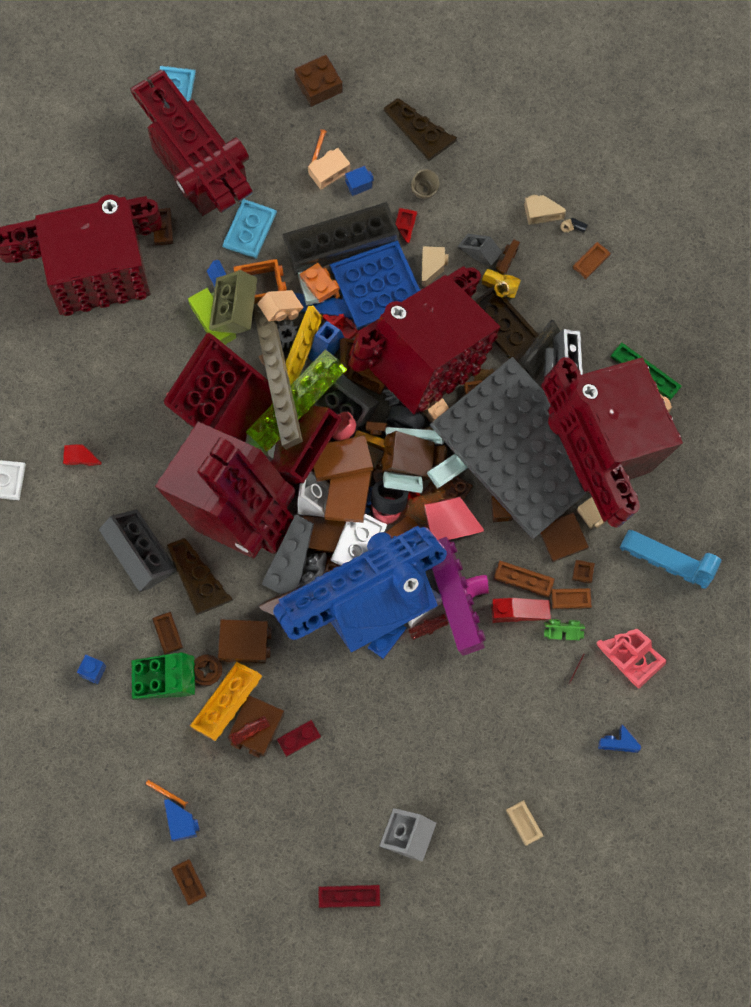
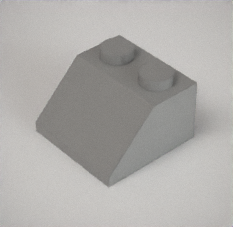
M393 808L380 847L411 859L423 861L436 822L420 814Z

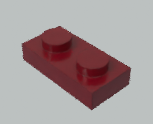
M310 720L281 736L277 741L286 757L320 739L321 736L313 721Z

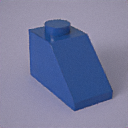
M169 799L164 800L171 840L175 842L197 837L196 832L200 831L198 819H194L192 814Z

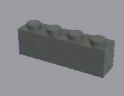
M563 329L553 337L554 349H557L556 363L561 358L568 357L574 361L583 375L580 331Z

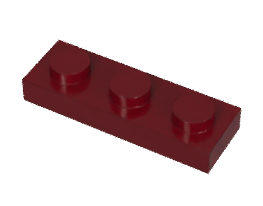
M380 885L318 887L319 908L380 906Z

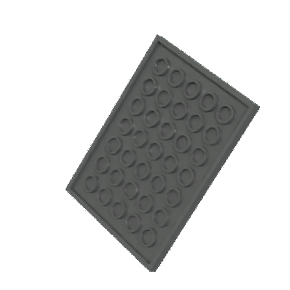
M512 357L434 420L430 426L524 531L534 539L588 491L584 492L559 435L555 434L549 427L548 418L550 415L548 409L551 406L545 392Z

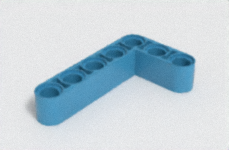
M633 530L627 531L620 546L622 551L631 552L630 555L648 560V563L658 568L659 566L665 568L667 572L675 576L680 575L684 577V580L692 584L697 583L704 589L712 582L722 562L721 558L711 553H705L703 558L698 561Z

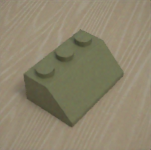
M238 270L216 278L209 330L242 333L251 329L257 277Z

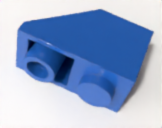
M326 321L314 336L308 358L313 362L322 358L328 363L340 349V339L345 338L341 330Z

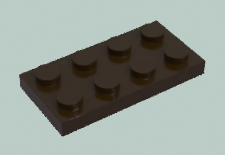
M494 286L475 300L500 326L497 333L498 337L494 342L509 359L513 357L519 362L543 342L541 336L505 297L502 298L496 295Z

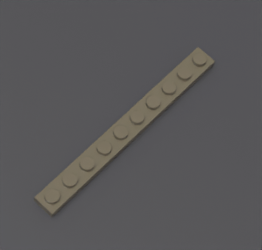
M257 303L254 305L253 312L281 443L285 449H288L303 442L277 323L276 321H268Z

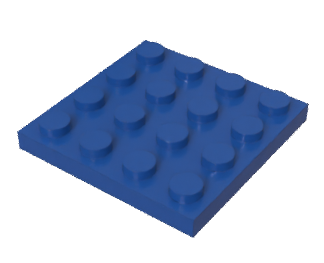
M398 240L330 264L332 275L340 287V293L357 330L363 329L379 319L389 303L394 301L402 302L420 291Z

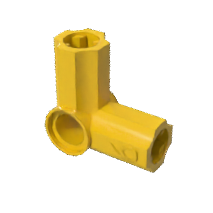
M490 269L486 270L482 278V284L490 288L494 286L496 295L502 298L506 296L515 298L521 282L517 277L503 275Z

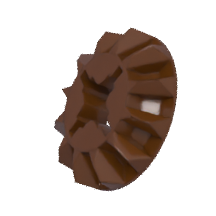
M206 654L194 660L195 682L202 686H211L218 682L222 675V665L215 656ZM209 662V668L213 672L208 673L204 678V672L201 669L206 668Z

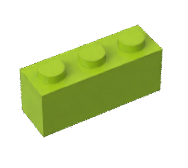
M208 288L189 297V305L207 333L214 335L223 344L236 339V333L209 330L214 292L210 293Z

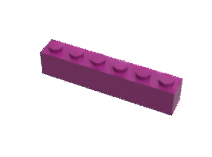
M444 537L438 541L447 551V556L443 562L434 566L432 570L457 649L462 656L484 649L483 641H486L483 630H479L478 623H480L478 614L473 612L472 609L474 601L471 594H468L466 590L469 587L465 576L462 577L460 572L463 570L460 560L456 559L455 553H457L455 543L450 542L447 537Z

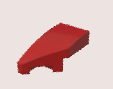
M399 208L395 226L404 240L410 244L417 211Z
M324 314L322 316L325 322L328 321L339 328L345 338L353 339L357 332L360 331L356 329L351 320L344 317V314H339V316Z
M64 445L63 464L101 465L102 462L84 445Z

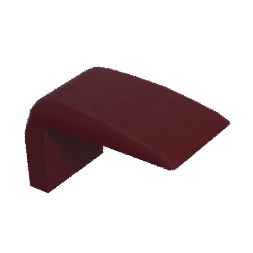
M211 333L205 334L164 398V404L191 427L194 428L200 422L243 442H246L249 428H253L260 435H263L270 430L276 420L268 379ZM294 400L303 442L285 449L281 443L278 424H276L273 429L277 432L274 457L270 462L287 483H304L342 421V418L328 407L305 405Z

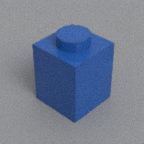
M365 166L345 173V182L352 196L372 189L374 178L371 171L368 172Z
M85 655L77 673L80 677L98 684L106 669V665L102 661Z

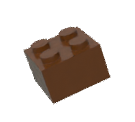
M323 55L294 69L295 80L311 107L343 93L342 81L327 55Z

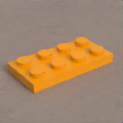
M236 662L190 726L199 733L216 741L230 720L234 718L240 706L246 701L248 695L257 686L262 675Z

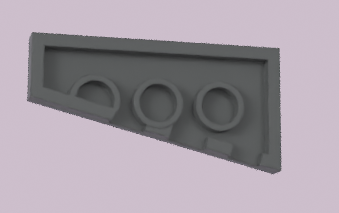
M295 515L262 582L263 585L280 594L299 588L298 585L302 581V573L306 563V555L314 523L299 515Z

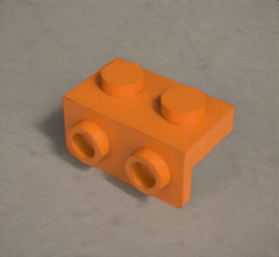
M319 263L300 273V278L319 303L332 295L336 299L340 297L338 283L336 280H331L328 270L325 267L322 268Z

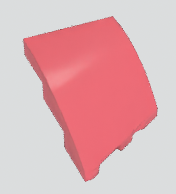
M460 497L424 504L428 529L437 540L444 537L450 540L484 532L483 527Z
M638 629L628 631L626 634L615 635L614 638L605 641H597V646L638 689L666 664V659L652 648V640ZM650 651L657 660L647 665L644 656ZM641 658L644 659L642 665H635Z

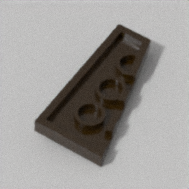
M399 98L384 107V112L428 161L457 141L456 136L448 134L444 128L435 125L429 118L416 112V109Z
M185 538L167 544L168 552L196 615L233 601L232 597L226 593L221 583L216 580L207 565L205 566L200 556Z

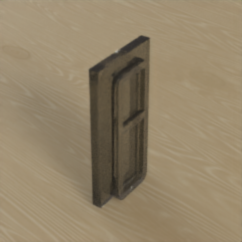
M550 320L520 359L522 366L534 381L544 368L545 349L554 348L553 337L561 332L554 320Z

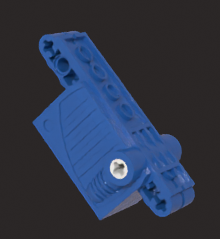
M416 526L393 538L386 532L377 533L368 541V552H364L362 555L343 563L332 571L316 577L314 581L278 599L279 603L273 610L274 615L287 636L292 640L308 635L331 622L350 652H353L438 606L425 571L443 562L447 556V551L426 527L419 528V526Z

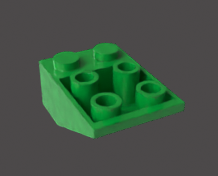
M180 652L132 660V699L195 695L194 656Z

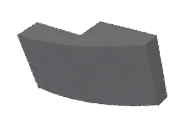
M325 552L318 555L315 553L308 557L307 563L304 566L306 574L303 575V580L298 585L299 588L314 581L316 577L323 575L327 560Z

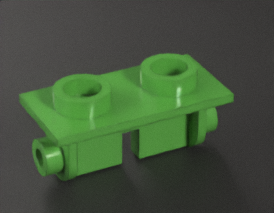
M549 619V622H544L545 627H548V629H544V637H548V639L562 640V632H566V640L584 639V631L580 630L585 629V626L580 624L579 620H569L568 623H561L559 619Z

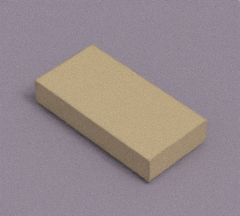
M524 800L506 810L525 846L543 837Z

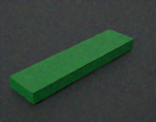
M621 342L610 358L620 364L641 358V356ZM644 359L653 380L657 384L659 393L671 401L682 386Z

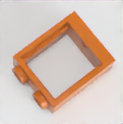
M277 259L233 267L234 272L242 270L250 275L274 271L278 291H287L286 283L281 281V276H284L282 265H278ZM266 293L255 295L254 305L257 304Z

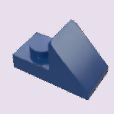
M621 725L619 740H616L615 736H604V738L599 740L598 749L638 753L641 750V746L629 731Z

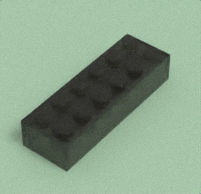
M387 202L282 234L283 245L294 275H298L299 272L307 270L316 263L323 267L397 240L399 242V232Z

